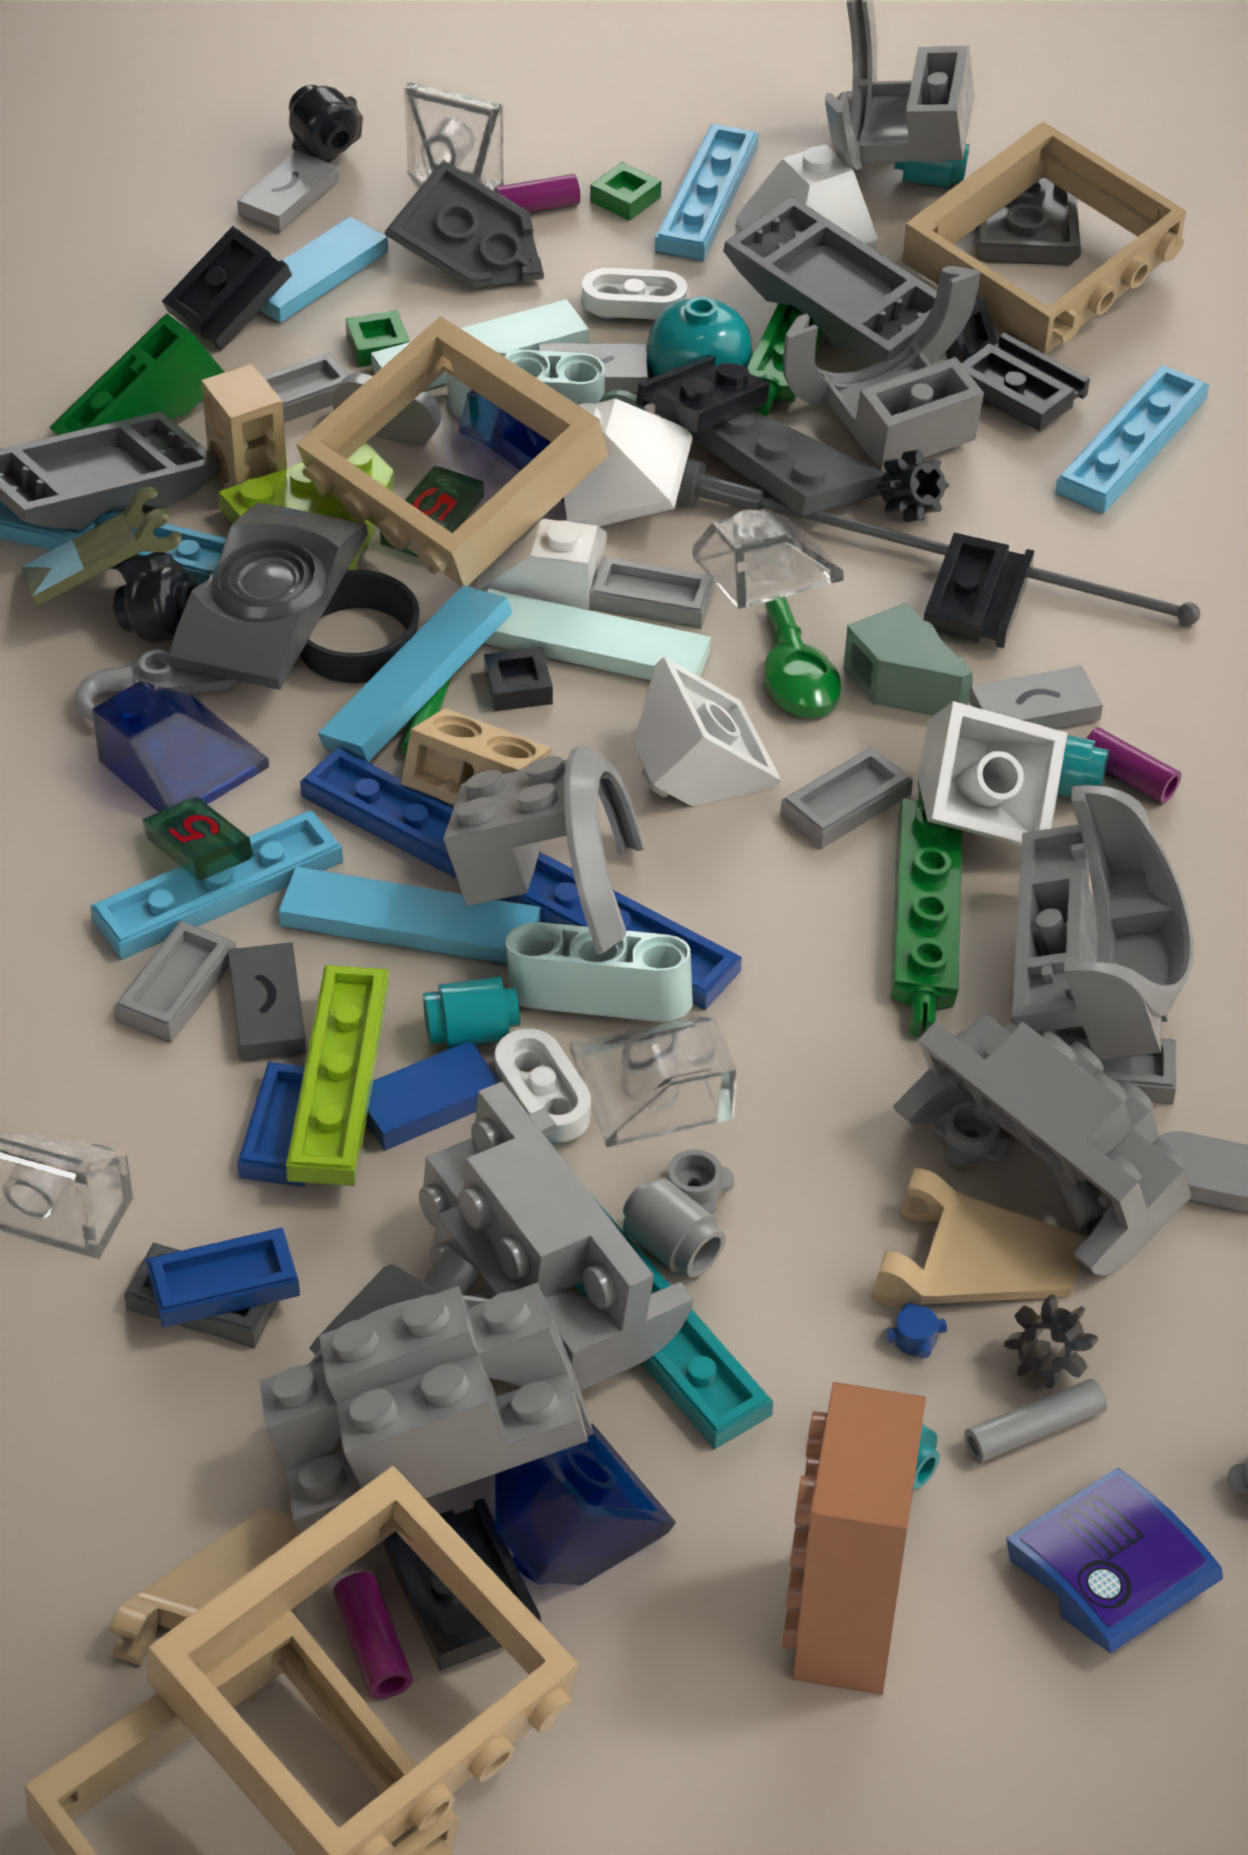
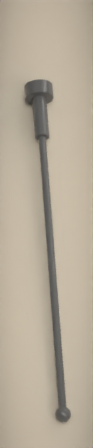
M687 459L676 500L677 503L692 507L696 505L699 497L755 512H760L762 508L944 556L949 547L948 544L822 511L800 516L779 500L765 497L766 492L764 490L705 475V463ZM1032 567L1029 578L1176 616L1184 625H1193L1200 618V609L1191 602L1183 603L1180 606Z

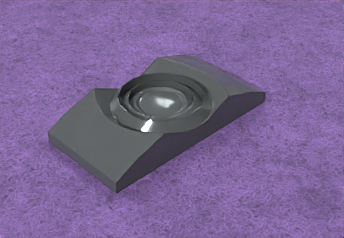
M793 196L724 243L723 252L739 273L766 301L795 306L803 314H808L810 319L814 320L834 347L866 358L887 361L908 346L929 315L936 299L937 291Z
M162 411L1 448L0 501L23 522L46 528L82 530L105 513L125 509L133 495L141 488L147 486L154 487L158 492V496L147 500L143 505L164 509L198 490L220 474L221 461Z
M261 502L249 508L230 526L220 560L209 579L191 591L168 654L170 666L280 690L368 534L366 523Z

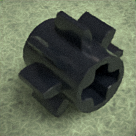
M921 450L903 452L901 459L884 461L883 465L886 472L882 476L881 482L876 484V489L880 490L881 497L886 503L884 511L890 513L903 510L904 522L923 520L924 513L940 512L942 506L939 501L943 497L945 489L949 488V483L946 482L945 476L939 468L941 461L936 459L923 462Z
M1050 1294L1044 1300L1039 1315L1032 1308L1023 1305L1014 1316L1017 1323L1025 1329L1024 1332L1013 1333L1004 1341V1347L1018 1350L1022 1364L1019 1366L1016 1374L1021 1377L1031 1371L1035 1374L1043 1375L1047 1389L1054 1387L1059 1380L1061 1370L1064 1368L1072 1376L1079 1378L1088 1366L1077 1352L1092 1349L1098 1341V1336L1084 1333L1082 1324L1079 1321L1086 1309L1081 1306L1070 1312L1066 1309L1058 1308V1300L1055 1294ZM1044 1329L1051 1330L1053 1341L1064 1343V1346L1057 1354L1051 1353L1050 1342L1038 1340V1336Z

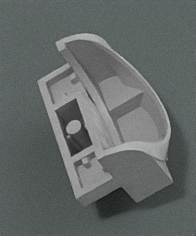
M1075 786L1072 787L1071 803L1078 824L1022 833L1011 1018L1016 1026L1023 1021L1035 1032L1083 1026L1091 1050L1100 1061L1161 1052V1022H1168V1011L1187 982L1193 965V934L1184 895L1172 865L1152 831L1147 812L1139 801L1123 791L1110 787ZM1089 871L1092 883L1093 897L1089 888Z
M985 1013L965 1032L960 1031L956 1036L935 1021L918 1039L929 1069L893 1105L895 1111L912 1125L914 1123L929 1124L934 1123L940 1114L949 1113L957 1104L975 1101L981 1111L1073 1185L1078 1187L1082 1182L1085 1183L1088 1180L1101 1190L1103 1194L1098 1198V1202L1106 1211L1094 1231L1073 1253L1074 1257L1094 1274L1099 1276L1109 1275L1126 1265L1192 1197L1185 1174L1186 1162L1169 1144L1158 1139L1159 1135L1152 1114L1154 1109L1152 1101L1132 1082L1124 1080L1119 1085L1111 1077L1103 1073L1104 1066L1101 1061L1083 1044L1075 1041L1069 1046L1057 1035L1049 1031L1041 1036L1023 1021L1018 1026L1008 1022L1002 1027Z
M502 1081L478 1091L476 1119L471 1127L472 1138L426 1156L423 1188L419 1190V1202L428 1222L436 1227L434 1246L430 1249L431 1263L433 1266L444 1249H447L473 1265L480 1274L465 1296L490 1300L497 1294L515 1291L538 1283L582 1391L639 1365L658 1353L683 1326L692 1309L694 1298L681 1282L651 1294L653 1273L546 1138L555 1134L556 1123L544 1108L528 1114ZM583 1282L588 1297L562 1290Z
M538 1283L515 1291L497 1294L490 1300L464 1296L460 1287L457 1286L434 1295H425L386 1306L359 1320L350 1321L338 1329L319 1335L321 1349L309 1364L290 1367L278 1375L260 1381L265 1428L287 1472L292 1517L299 1534L391 1466H394L425 1499L587 1442V1436L593 1434L572 1364ZM489 1378L502 1380L521 1388L497 1396ZM342 1436L344 1450L332 1454L336 1444Z

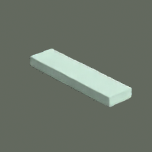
M567 299L461 328L490 348L539 350V343L589 344V328ZM410 342L372 352L371 361L374 372L377 373ZM447 372L439 376L426 389L447 384Z
M488 589L487 591L507 597L512 614L483 644L510 650L542 647L544 657L650 681L655 664L663 656L700 677L711 652L710 636L498 590Z

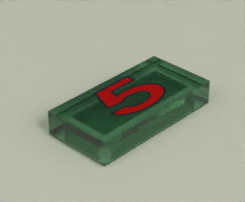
M434 465L405 501L453 533L484 497V481ZM380 531V544L398 550L385 539ZM406 547L403 550H398L406 554L418 557V555H416Z
M197 796L142 819L147 838L197 880L206 879L254 857L250 838Z

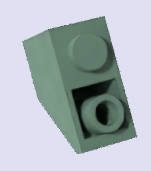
M907 602L847 625L843 669L875 704L928 715H935L953 701L968 705L970 689L973 685V677L969 665L962 657L956 656L940 639L933 625L928 621H924Z

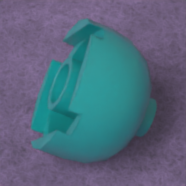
M694 297L676 302L661 312L649 331L647 340V375L651 379L709 354L716 357V366L723 363H736L747 368L753 356L750 329L737 310L721 301L708 297Z

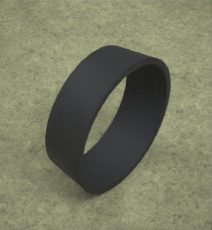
M347 570L321 618L342 609L368 608L394 617L403 625L406 632L399 639L385 647L359 653L333 651L321 647L308 639L300 656L312 671L322 677L344 683H365L417 632L420 610L414 593L404 583L394 577L369 570Z

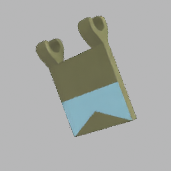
M147 486L138 490L123 513L21 566L29 591L37 607L142 551L168 552L180 544L182 537L178 531L172 532L166 538H159L154 535V529L163 526L170 518L167 509H155L147 515L142 512L143 504L147 500L158 496V492L154 487ZM131 528H138L135 534H133Z

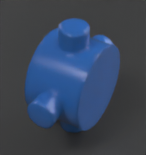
M906 1303L902 1306L897 1316L896 1327L886 1329V1338L889 1343L895 1342L902 1352L923 1359L931 1355V1351L936 1344L937 1334L947 1332V1324L944 1318L938 1319L936 1314L929 1308Z

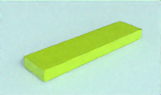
M324 965L286 1163L287 1181L355 1186L390 986L389 969Z

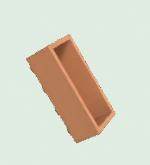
M833 1382L828 1412L812 1411L806 1448L807 1462L804 1476L801 1475L794 1523H796L790 1559V1566L792 1567L786 1599L787 1612L782 1639V1648L796 1650L793 1680L883 1695L926 1396Z

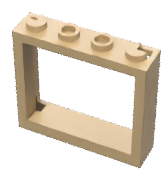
M1042 121L906 222L902 262L939 285L942 268L957 266L979 270L981 275L977 296H984L991 321L1046 355L1062 341H1070L1077 334L1080 327L1095 315H1102L1107 312L1114 301L1128 289L1140 286L1148 274L1164 261L1169 262L1177 256L1184 243L1182 233L1186 210ZM1043 177L1137 236L1136 239L1050 306L1045 305L954 245Z
M443 316L438 317L296 444L305 465L302 473L314 482L320 495L326 496L328 493H331L341 501L343 507L355 520L361 523L368 520L380 529L385 539L396 549L403 550L405 547L418 555L420 561L433 575L440 571L461 587L463 585L468 586L609 456L599 418ZM444 372H447L552 442L453 533L347 460Z
M391 1466L148 1647L147 1682L297 1855H391L394 1850L392 1842L413 1825L419 1831H423L436 1823L454 1803L455 1796L453 1793L473 1776L480 1782H483L496 1774L514 1754L515 1747L513 1744L532 1728H535L539 1733H544L554 1726L556 1716L574 1702L571 1693L580 1664L394 1466ZM396 1531L528 1673V1676L338 1828L205 1675Z
M291 1610L205 1675L230 1705L235 1707L284 1673L380 1794L416 1766L410 1756ZM155 1694L25 1784L27 1816L56 1855H98L74 1824L73 1820L194 1735L158 1694ZM450 1807L436 1823L426 1830L419 1831L413 1825L409 1829L412 1834L395 1845L391 1855H454L451 1849L454 1847L459 1817Z

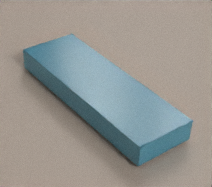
M351 216L282 260L288 265L292 276L259 311L282 323L389 252L388 237Z

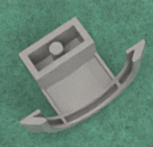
M847 0L853 64L851 113L849 112L847 92L841 93L840 101L832 93H826L825 96L829 131L836 152L848 167H851L854 171H860L866 162H945L963 160L974 101L969 46L918 47L912 80L877 81V37L873 0Z
M957 266L942 268L934 305L910 344L889 360H881L857 371L831 373L817 368L815 364V346L818 327L816 325L809 326L810 317L808 314L798 316L785 337L783 373L787 384L794 394L805 402L816 406L832 407L875 467L882 472H886L883 465L884 461L901 459L903 452L921 450L923 458L975 440L984 392L956 357L934 365L932 364L947 351L968 322L975 305L981 273L977 269Z
M579 746L572 749L566 760H562L559 756H549L534 761L523 770L502 774L499 770H488L480 772L469 778L466 783H462L443 840L466 905L471 906L528 893L542 841L567 836L579 899L597 955L605 953L622 940L626 935V928L615 898L604 855L599 822L598 795L606 811L620 855L626 854L628 847L636 851L644 850L645 843L628 792L614 766L589 747Z

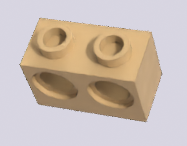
M253 363L201 380L207 449L221 461L220 474L216 478L222 486L227 489L242 484L247 480L286 469L283 403Z
M444 708L411 729L401 784L455 805L462 783H466L472 776L488 770H499L502 774L526 769L534 761L551 756L552 748Z

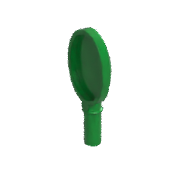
M774 594L766 600L765 608L775 632V641L778 645L769 651L765 660L763 673L765 687L771 698L787 712L807 718H818L828 715L836 708L841 693L840 675L835 665L823 652L803 643L801 628L795 622L786 597L782 594Z

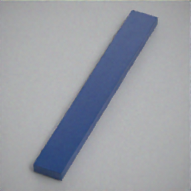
M340 747L332 751L300 781L301 797L457 879L443 840L454 808L453 806L438 798L402 785L401 779ZM540 851L528 893L498 899L540 907V922L588 927L579 899L573 869ZM613 890L626 931L666 934L679 937L687 942L691 949L692 997L694 1005L706 1010L741 972L742 957Z

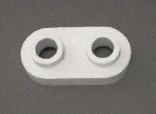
M600 268L589 272L582 280V304L584 308L603 319L636 318L656 321L664 309L676 302L687 299L686 281L680 275L670 271Z
M520 1029L504 1036L497 1044L495 1050V1074L499 1081H503L528 1114L543 1108L556 1123L555 1134L546 1137L550 1142H566L583 1134L591 1120V1094L558 1042L548 1033L537 1029ZM531 1069L532 1071H531V1072H523L522 1070Z

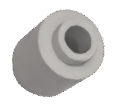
M659 1179L653 1183L645 1182L639 1185L629 1195L624 1204L623 1214L625 1218L623 1230L625 1234L674 1273L684 1272L689 1277L699 1276L716 1261L723 1250L726 1236L718 1229L717 1218L668 1179Z

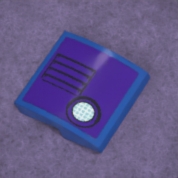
M1118 1467L1006 1538L1010 1561L1058 1596L1061 1618L1110 1654L1223 1579L1222 1567L1193 1532L1155 1495Z

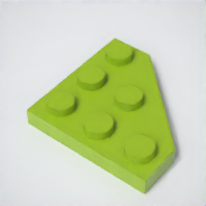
M366 442L347 460L393 492L394 470ZM304 462L219 491V510L232 524L249 508L259 502L358 522L346 511L341 501L334 495L328 493L326 496H322L318 493L314 482L302 473V470L305 468ZM368 520L364 522L367 525L368 534L348 570H359L358 561L364 549L368 550L377 526Z

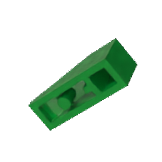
M166 313L49 428L56 435H61L162 411L172 420L189 413L199 402L203 401L201 380L224 373V370L192 332Z

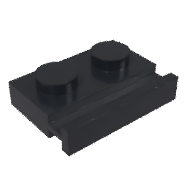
M232 226L162 300V303L171 315L204 339L208 338L222 351L292 276V273L285 262L275 259L267 249Z
M1005 332L999 336L997 344H987L961 363L984 392L983 401L1039 432L1072 408L1073 400L1077 397L1083 399L1088 394L1090 378Z
M709 354L638 383L636 404L643 407L652 403L655 405L656 414L695 433H699L768 402L770 383L750 374L748 368L740 364L723 363L716 366V357Z
M954 532L926 606L923 620L930 622L937 633L979 642L980 637L996 640V647L1004 648L1033 567L1035 551L1026 549L1025 554L1009 551L1010 545Z
M484 1498L473 1501V1508L455 1514L453 1509L440 1513L439 1515L541 1622V1615ZM396 1531L384 1539L385 1553L439 1671L502 1647Z

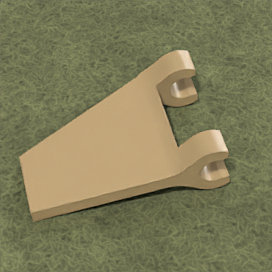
M914 1168L899 1214L913 1222H939L924 1269L904 1254L893 1251L885 1252L871 1298L887 1306L899 1307L906 1303L922 1306L943 1303L1047 1298L1050 1294H1055L1056 1298L1069 1297L1080 1263L1073 1253L1087 1239V1236L966 1196L953 1189L936 1173L926 1169Z
M262 1508L152 1585L133 1595L120 1606L110 1626L111 1633L120 1635L112 1650V1656L141 1665L148 1653V1647L154 1641L159 1625L173 1629L300 1535L293 1522V1517ZM258 1691L246 1698V1700L253 1701Z

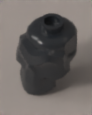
M306 85L298 89L291 97L289 102V127L294 137L292 142L294 151L297 150L331 163L339 154L346 151L361 138L363 116L357 108L356 99L352 96L345 97L339 90L330 86Z
M153 552L148 555L136 554L111 567L110 569L118 570L126 582V585H122L116 590L113 599L114 614L119 625L126 631H135L140 638L148 642L173 640L191 591L199 586L195 581V576L186 567L174 560L171 554L165 552Z

